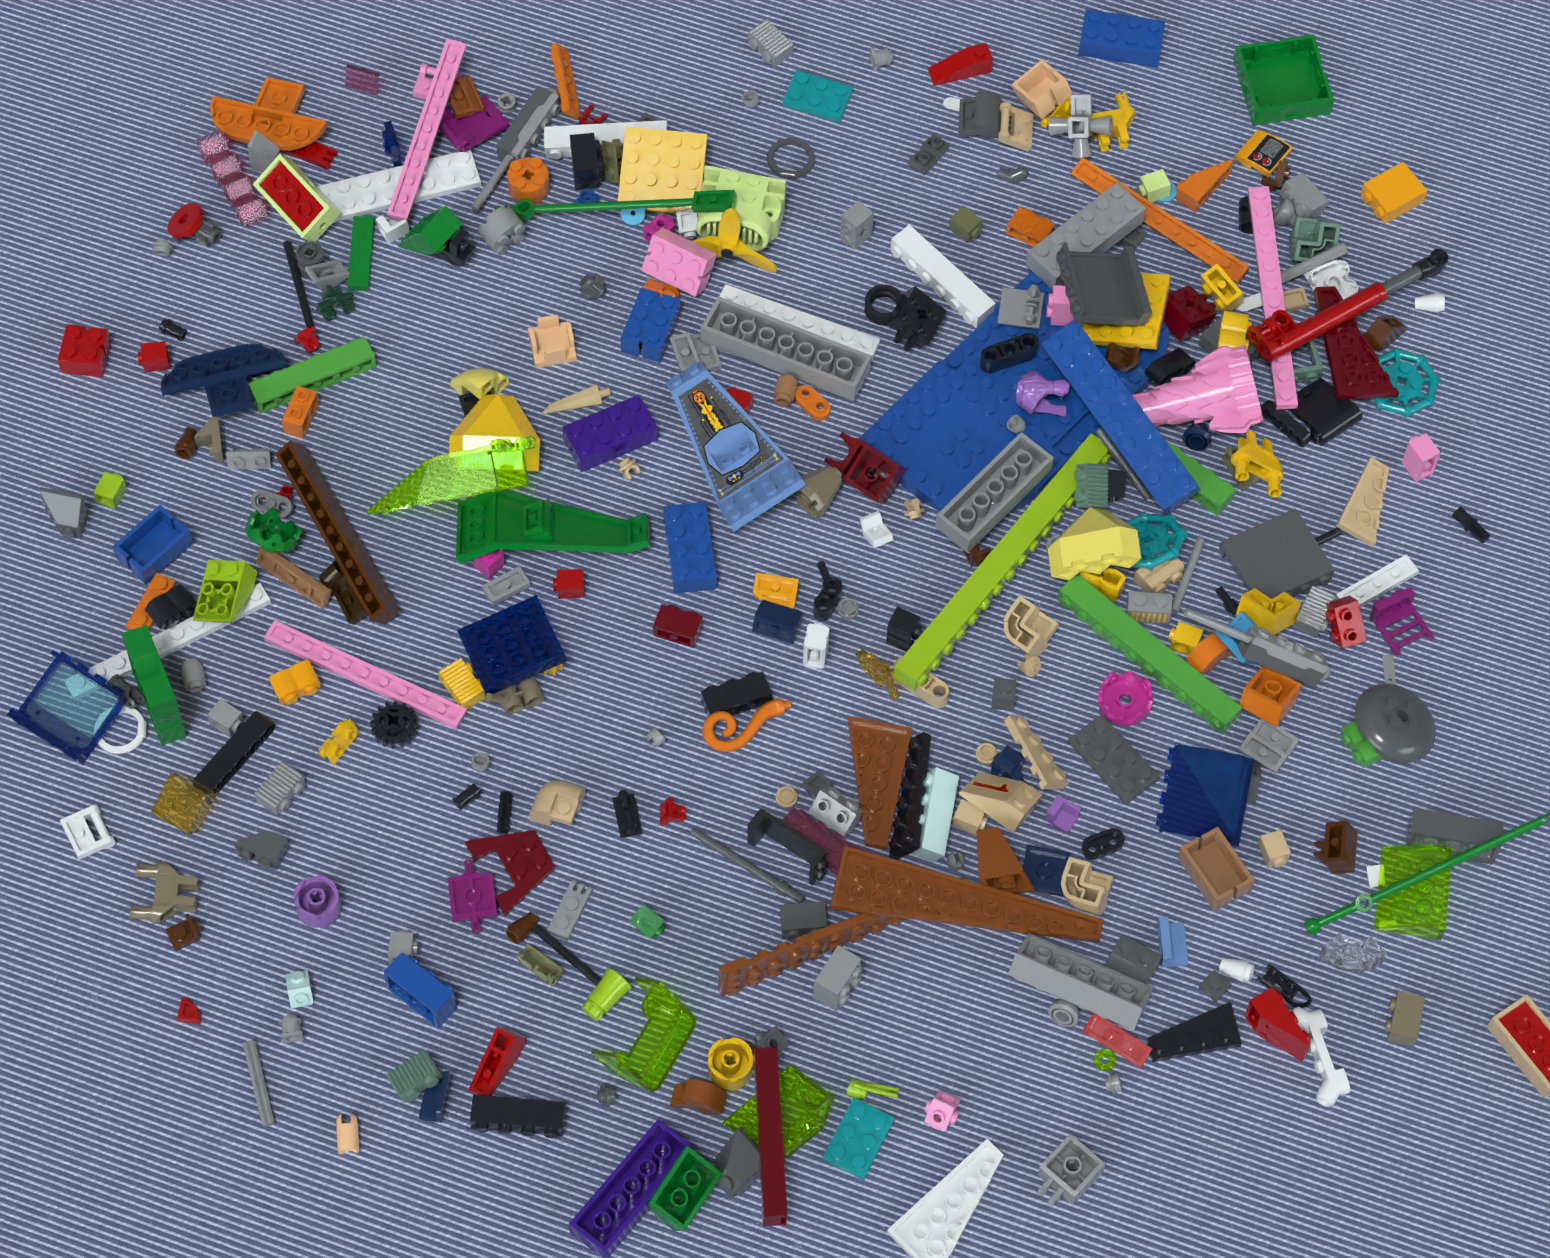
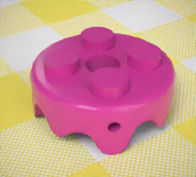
M1113 671L1107 675L1098 693V706L1102 715L1107 720L1120 726H1131L1143 721L1150 713L1153 696L1151 683L1147 678L1143 679L1132 671L1124 674H1116ZM1125 696L1131 702L1129 704H1122L1119 698Z

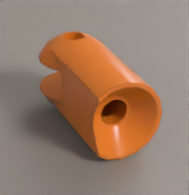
M647 278V283L642 286V288L659 292L660 297L663 294L676 298L679 297V291L676 287Z

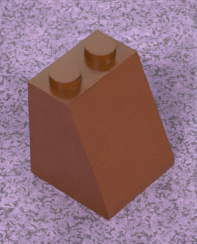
M986 827L983 830H977L978 869L981 883L985 886L1013 894L1035 891L1034 885L999 827Z

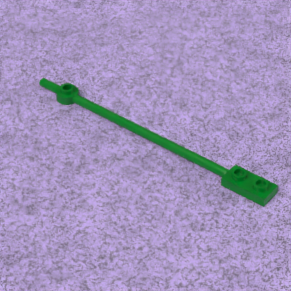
M735 190L694 191L693 198L534 205L532 200L522 199L515 206L510 207L521 220H528L535 213L692 206L693 213L724 212L729 208L734 209L736 192Z

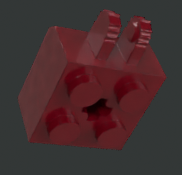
M1190 285L1168 293L1163 317L1166 326L1180 341L1204 332L1209 328L1217 315L1214 310L1216 305L1213 302L1207 303V296L1205 294L1199 295Z

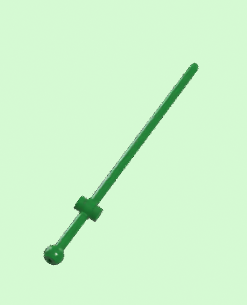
M1550 813L1533 819L1371 895L1359 894L1353 903L1319 919L1308 918L1304 922L1305 929L1309 935H1316L1320 932L1321 927L1355 911H1369L1373 903L1549 823L1550 819L1541 822V819L1549 816ZM1362 899H1366L1367 905L1365 907H1362L1360 905V901Z

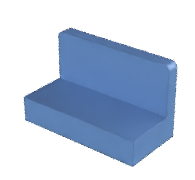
M1168 916L1159 917L1157 933L1159 953L1162 956L1161 967L1187 966L1188 955L1184 923H1169Z

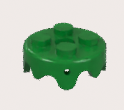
M271 508L265 514H261L257 510L253 514L251 513L245 526V532L249 539L263 547L265 551L275 553V551H292L297 545L302 528L297 527L295 529L294 523L291 520L282 523L279 520L278 510Z

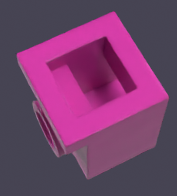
M659 213L648 225L643 227L644 239L650 242L652 235L661 228L675 233L673 218Z

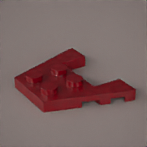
M535 830L465 841V846L474 862L496 852L515 887L495 896V900L504 916H507L514 906L518 903L520 904L533 888L535 889L555 870V866Z

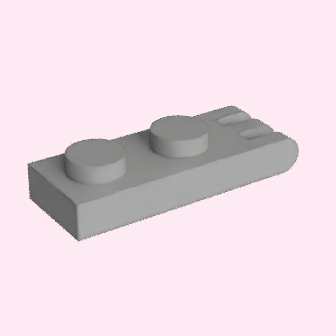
M575 880L571 881L547 929L549 934L565 941L569 940L593 892V888L588 887L584 894L585 884L582 883L575 890L577 885Z

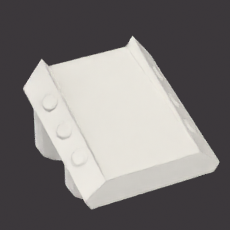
M1336 259L1304 274L1313 291L1315 287L1336 286L1343 299L1358 292L1357 283L1348 274L1350 267L1346 261Z

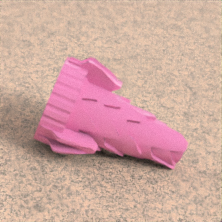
M1226 345L1221 346L1196 363V369L1190 370L1191 374L1171 378V382L1157 386L1150 391L1132 395L1155 426L1164 424L1178 425L1194 421L1196 424L1212 420L1209 423L1211 431L1246 433L1251 425L1264 421L1246 345L1229 348Z

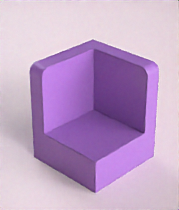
M1057 795L1046 812L1045 821L1065 833H1069L1079 818L1081 808Z

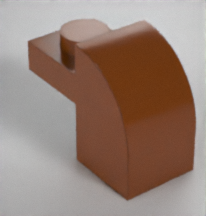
M687 1079L686 1083L675 1084L670 1105L675 1109L694 1108L704 1115L722 1114L727 1092L703 1080Z

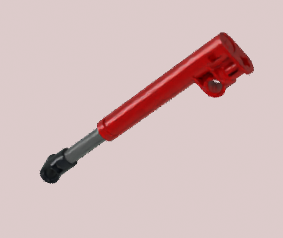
M1434 249L1430 255L1415 262L1406 271L1381 284L1375 282L1298 324L1294 322L1286 311L1276 310L1272 316L1263 320L1260 325L1249 326L1247 328L1248 337L1264 360L1271 362L1384 302L1387 299V295L1415 280H1423L1430 275L1439 274L1448 262V254L1442 249Z

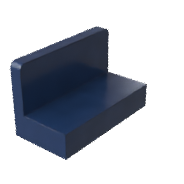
M762 600L754 616L752 632L793 644L803 612Z
M445 1070L443 1078L439 1080L436 1086L424 1090L419 1112L420 1120L442 1123L451 1085L450 1071Z

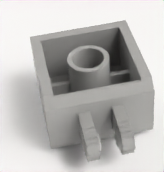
M1070 1133L1039 1167L1038 1176L1045 1183L1039 1188L1037 1194L1042 1196L1052 1187L1056 1192L1049 1198L1048 1203L1051 1206L1062 1196L1074 1205L1101 1176L1106 1163Z

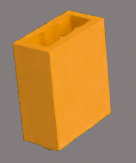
M1404 162L1363 183L1361 191L1362 200L1369 204L1376 217L1380 218L1384 224L1423 203L1427 194V189Z

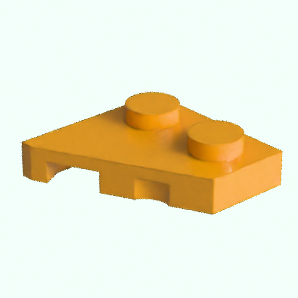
M756 573L753 596L760 601L766 600L794 609L799 579Z

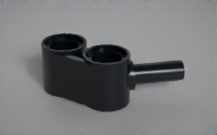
M820 561L817 563V567L823 579V585L819 595L814 599L813 615L818 621H827L832 617L841 599L842 583L838 578L831 577L825 562ZM828 589H835L836 591L829 592ZM825 606L827 609L822 610L818 607Z

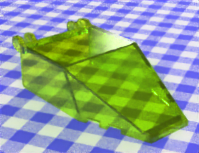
M532 436L519 437L514 443L508 438L495 439L488 446L429 457L369 508L367 515L412 508L413 505L423 503L424 505H429L433 501L443 499L445 502L525 486L529 483L523 451L535 448L537 441Z

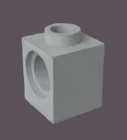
M222 699L207 714L209 724L230 738L244 723L242 712Z

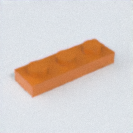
M158 573L155 574L127 622V630L147 624L150 632L155 622L144 609L149 601L177 585L175 580Z

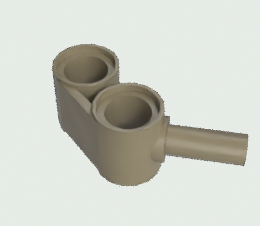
M530 678L519 684L518 688L520 691H517L515 686H507L502 688L498 694L487 693L485 700L487 702L499 703L503 706L505 713L511 715L523 709L541 704L544 701V697L537 680Z

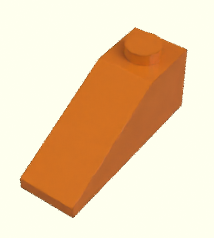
M1231 159L1189 175L1185 181L1181 180L1176 187V200L1196 213L1231 174L1234 161Z

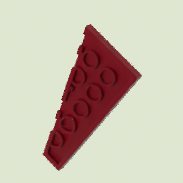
M1336 286L1315 287L1313 291L1318 313L1343 300ZM1355 318L1323 334L1337 400L1398 397L1399 391L1391 384L1390 376L1387 371L1384 372L1378 356L1364 333L1361 334Z

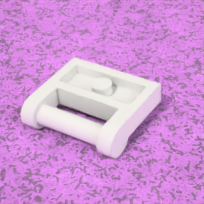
M92 805L60 820L79 860L102 849H109L116 844L113 836L109 835L100 816L101 811L98 805ZM92 818L101 837L100 840L95 841L85 819Z

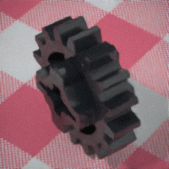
M394 701L393 706L386 702V708L384 709L380 706L377 707L378 714L373 713V720L370 721L372 736H375L376 742L382 740L383 747H386L389 743L392 749L395 748V744H399L402 748L404 741L410 744V736L416 737V729L419 728L418 722H416L418 721L417 715L413 714V708L410 707L406 710V703L398 706L397 701ZM383 720L384 724H382V728L380 729V723ZM407 721H409V726L406 730L405 726L407 725Z

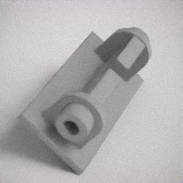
M266 447L263 449H252V451L234 448L226 451L228 470L271 468V449Z

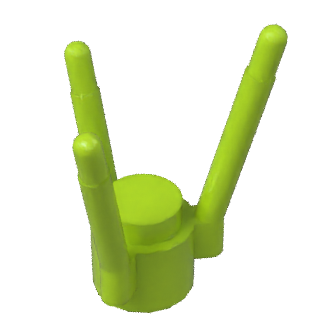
M852 1078L848 1086L847 1096L861 1101V1099H866L868 1092L897 1098L898 1094L889 1091L899 1092L900 1089Z

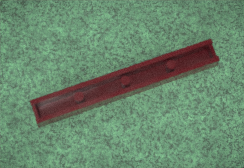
M754 1047L753 1061L763 1227L787 1225V1199L777 1048Z

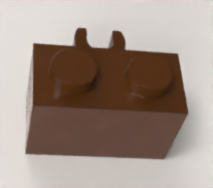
M1347 820L1326 823L1325 842L1320 840L1314 842L1318 849H1322L1319 852H1314L1313 855L1319 860L1323 859V863L1333 874L1355 872L1357 831Z

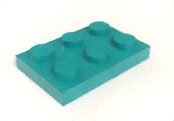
M796 70L783 99V106L840 123L853 93V87Z
M853 1097L822 1160L864 1180L895 1121V1117Z

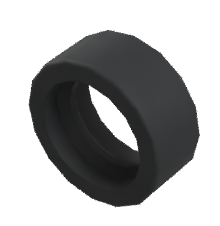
M881 284L874 286L865 296L864 312L866 317L872 323L887 326V321L892 312L880 313L872 307V302L876 298L888 297L897 305L902 293L891 285Z

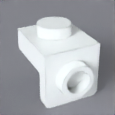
M692 209L676 212L679 235L686 239L696 238V235H698L696 230L698 214L693 213Z
M879 511L860 519L863 536L874 548L893 540L892 533L883 524Z

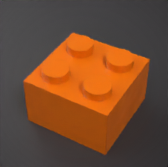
M1262 666L1244 687L1239 705L1244 710L1277 727L1296 704L1302 684L1286 675Z

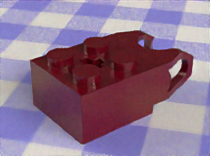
M841 432L839 436L843 438L849 448L847 457L842 461H835L826 457L824 461L832 468L836 467L841 472V478L874 501L885 505L907 468L865 440L851 437ZM874 471H877L876 477L873 475Z

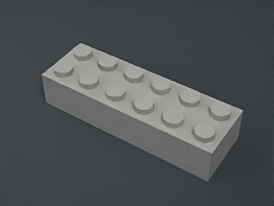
M1117 182L1027 252L1026 266L1052 290L1053 285L1062 286L1064 285V280L1061 279V269L1056 261V255L1064 242H1067L1069 251L1104 253L1144 222L1146 208Z
M1021 432L936 515L935 528L968 553L1052 470L1054 457Z
M1030 933L1027 934L1017 950L1008 973L1009 976L1014 977L1019 982H1025L1040 991L1048 992L1055 995L1058 999H1064L1083 1010H1089L1098 1014L1101 1018L1112 1020L1120 1026L1132 1030L1136 1028L1154 989L1150 985Z

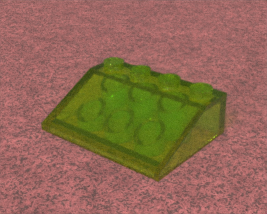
M1430 844L1382 847L1377 891L1451 858L1452 848ZM1451 868L1377 901L1374 930L1441 940L1446 930Z

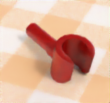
M288 485L282 486L280 492L275 494L291 500L292 487Z

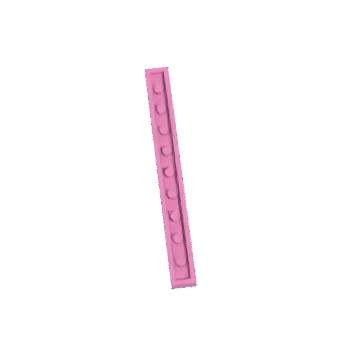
M446 39L387 212L388 218L399 221L406 219L408 221L466 50L465 43Z
M274 620L264 636V641L304 660L309 659L311 663L388 699L397 701L401 705L406 703V707H412L414 711L455 730L458 729L467 713V708Z

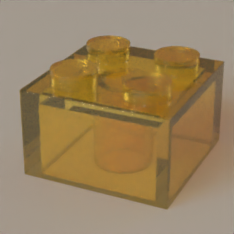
M181 772L170 773L151 813L187 834L198 833L217 793Z

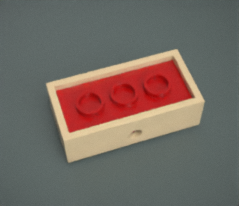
M1526 994L1492 1017L1487 1029L1541 1096L1546 1099L1550 1096V1021Z

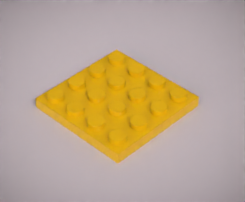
M625 126L618 201L693 198L694 191H700L701 184L703 183L708 135ZM692 206L645 208V211L676 214L679 211L690 210Z
M1141 273L1152 311L1144 326L1098 323L1079 324L1095 345L1108 346V344L1114 342L1122 347L1157 350L1171 276L1168 274Z

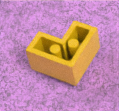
M1254 588L1241 596L1235 616L1244 611L1259 628H1265L1275 635L1295 623L1301 602L1286 592L1271 599Z

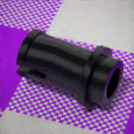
M163 319L160 323L159 330L162 334H168L180 342L185 339L187 329L172 323L171 319Z
M474 783L472 785L468 784L467 788L453 798L452 801L459 810H462L475 798L479 799V795L482 793Z

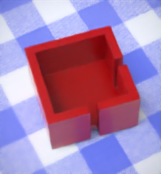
M66 324L58 356L61 373L103 378L107 362L106 358H108L111 345L108 329L89 327V330H86L85 326Z

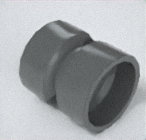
M305 241L297 247L296 258L299 272L303 277L311 279L305 271V267L325 263L323 249L315 241Z

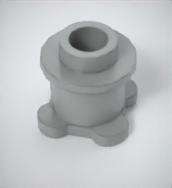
M873 47L870 48V60L874 71H877L879 66L887 65L889 67L890 62H893L892 51L888 50L887 47L874 51Z
M286 1015L279 1021V1026L282 1027V1033L280 1034L281 1043L304 1040L303 1031L300 1029L301 1018H297L296 1015Z

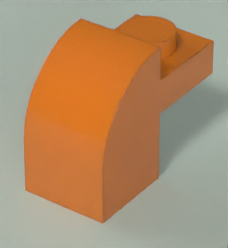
M1212 633L1192 650L1186 660L1199 673L1204 674L1212 671L1221 659L1232 656L1233 653L1215 633Z

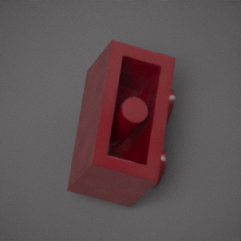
M661 604L653 624V636L695 648L703 627V616L694 611L680 610L674 605Z

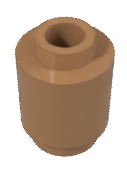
M784 374L778 377L773 394L775 404L788 407L794 401L798 381L794 376Z

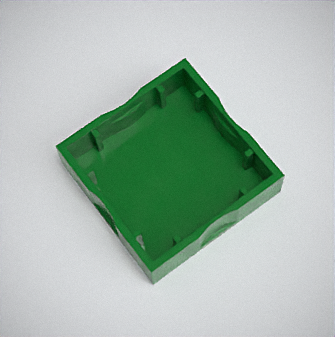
M1314 34L1286 38L1277 42H1259L1236 46L1233 62L1252 126L1331 114L1334 97L1328 78L1322 68L1321 55Z
M147 624L121 633L132 672L141 694L145 697V705L161 746L187 737L176 697Z

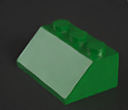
M685 1146L647 1204L655 1216L673 1231H685L723 1173L689 1146Z

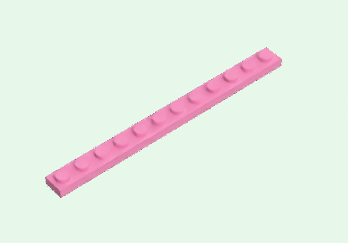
M1269 186L1248 187L1250 215L1265 320L1272 316L1276 310L1285 311ZM1290 351L1270 362L1276 410L1295 409L1298 406Z

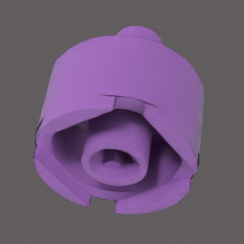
M317 875L313 876V878L302 880L295 888L294 904L297 916L304 924L323 929L327 928L337 919L341 911V901L338 889L331 879Z

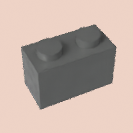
M825 901L780 905L782 938L795 940L802 935L827 927Z

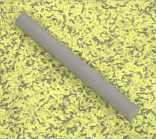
M1202 538L1196 539L1172 603V613L1177 614L1179 612L1205 542Z

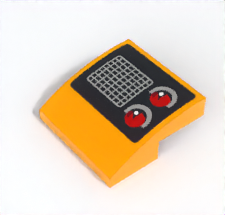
M1257 130L1234 156V159L1249 170L1254 167L1269 178L1278 167L1279 161L1284 160L1293 147L1270 133Z

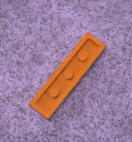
M556 42L550 47L552 52L551 59L555 68L554 75L558 83L557 91L562 103L560 105L561 110L565 115L576 120L581 117L569 52Z

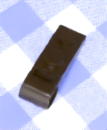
M333 561L319 575V579L328 589H332L348 623L355 625L367 613L337 561Z

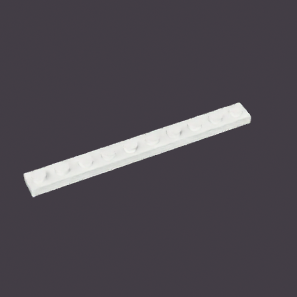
M261 583L254 586L253 592L233 622L271 604L270 598ZM193 617L153 636L152 639L161 659L231 623L193 621ZM125 650L65 680V684L73 699L77 701L105 687L111 677L116 674L123 678L133 673L127 651Z

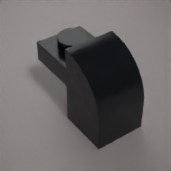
M461 228L452 240L449 238L445 242L447 246L437 254V257L451 265L460 267L464 265L476 247L469 243L468 232Z

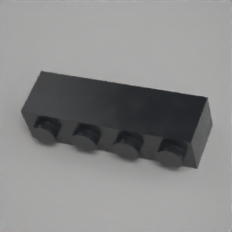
M473 1094L470 1125L471 1129L477 1132L494 1130L500 1134L517 1132L524 1136L540 1134L547 1138H557L558 1136H563L566 1104L565 1102Z

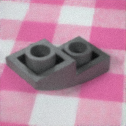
M933 134L922 144L921 149L909 159L908 165L925 175L941 159L950 147V144Z

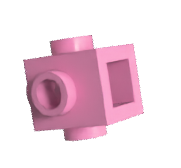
M939 1090L933 1100H929L924 1112L927 1113L924 1122L929 1123L934 1129L944 1131L947 1130L950 1124L954 1126L959 1116L956 1110L960 1099Z

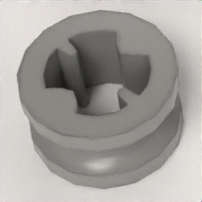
M507 93L500 95L497 100L498 110L503 114L514 112L516 109L515 97ZM505 102H510V105L508 104V106H504L503 103L506 104Z

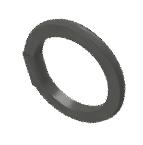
M785 138L777 141L770 147L767 153V163L770 169L779 177L795 180L805 176L812 170L815 164V153L806 142L796 138ZM796 145L807 152L809 161L802 169L790 171L778 167L774 162L773 156L783 146Z

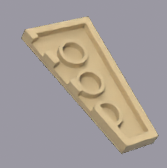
M1372 457L1367 461L1336 524V527L1371 547L1376 544L1377 540L1376 533L1380 523L1379 516L1383 506L1382 499L1389 473L1388 466Z
M1009 715L1004 722L1015 742L1022 745L1021 753L1023 757L1031 761L1032 766L1030 770L1033 775H1038L1041 779L1038 783L1040 788L1064 789L1069 784L1065 778L1064 771L1054 763L1053 756L1044 749L1041 739L1031 731L1028 721L1021 715Z

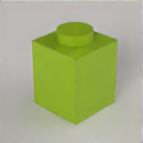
M104 472L93 492L96 503L116 510L127 489L125 480L117 473Z

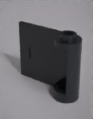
M1321 377L1297 392V408L1287 409L1310 427L1311 441L1320 446L1325 445L1363 418L1359 407L1350 399L1337 400L1334 387Z

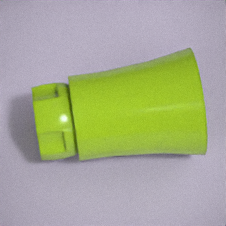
M607 968L581 1009L590 1018L599 1021L632 987L617 972Z

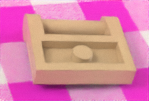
M1001 103V128L998 133V141L1028 152L1032 148L1033 114L1012 107L1011 103ZM1009 116H1011V133L1008 132Z

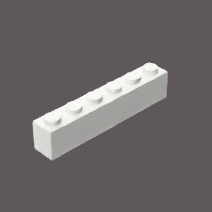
M667 121L544 127L546 158L560 159L571 157L570 135L594 133L595 140H599L600 152H597V157L602 156V140L612 142L613 139H620L624 146L625 126L668 130Z
M908 225L891 239L892 254L896 258H900L910 271L918 274L923 283L930 285L939 297H943L953 310H957L968 324H972L977 328L994 312L996 303L911 225Z

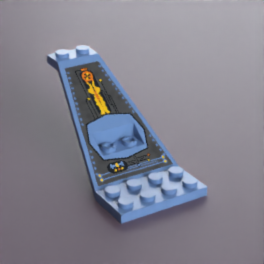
M701 361L690 365L687 370L673 376L670 381L665 383L673 396L716 503L733 532L806 486L790 459L707 371Z

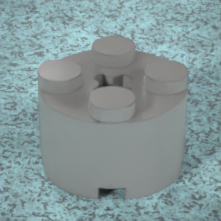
M502 206L490 213L485 218L488 222L484 226L481 224L478 228V234L491 249L502 255L508 250V246L513 243L519 244L525 238L523 233L526 225L510 206H507V209Z

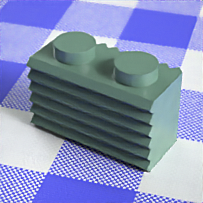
M1089 463L1076 465L1074 473L1076 479V492L1074 495L1076 508L1094 507L1099 509L1109 506V496L1107 495L1109 493L1107 491L1109 480L1107 478L1109 476L1107 474L1108 465Z
M425 1049L386 1075L404 1103L415 1100L420 1095V1092L426 1088L436 1086L439 1080L443 1078L434 1060Z

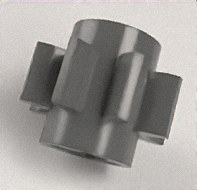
M211 220L205 221V223L202 222L195 232L199 239L198 243L206 247L207 245L211 246V244L215 245L221 236V231L217 228L218 224Z
M597 273L594 276L590 274L585 275L579 283L580 291H582L581 294L586 299L590 297L594 299L599 298L605 290L603 286L604 279Z

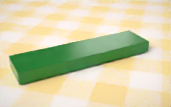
M353 216L348 290L369 291L375 221L372 216Z

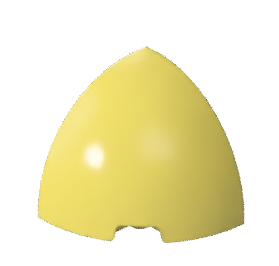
M475 368L464 371L451 380L450 386L461 395L470 391L477 398L481 399L488 392L499 394L510 381L508 377L498 371L487 368Z

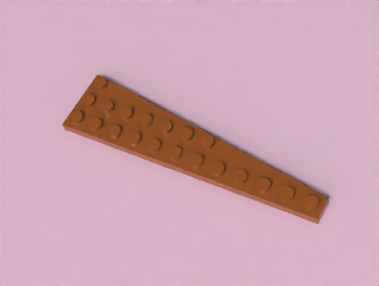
M845 845L842 850L829 909L1024 934L1030 933L1033 935L1096 943L1100 940L1103 919Z
M862 913L812 933L802 935L796 938L791 945L788 942L778 944L771 952L766 951V949L757 952V955L750 960L742 957L719 966L718 990L721 996L727 994L728 996L735 995L743 987L756 986L764 978L777 977L785 969L790 968L792 970L798 968L806 960H816L823 953L830 950L834 952L838 945L843 947L848 942L856 943L869 933L877 934L890 924L895 926L902 923L904 918Z

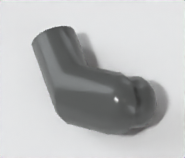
M1001 167L997 177L1016 184L1025 180L1029 172L1026 167H1019L1012 171Z

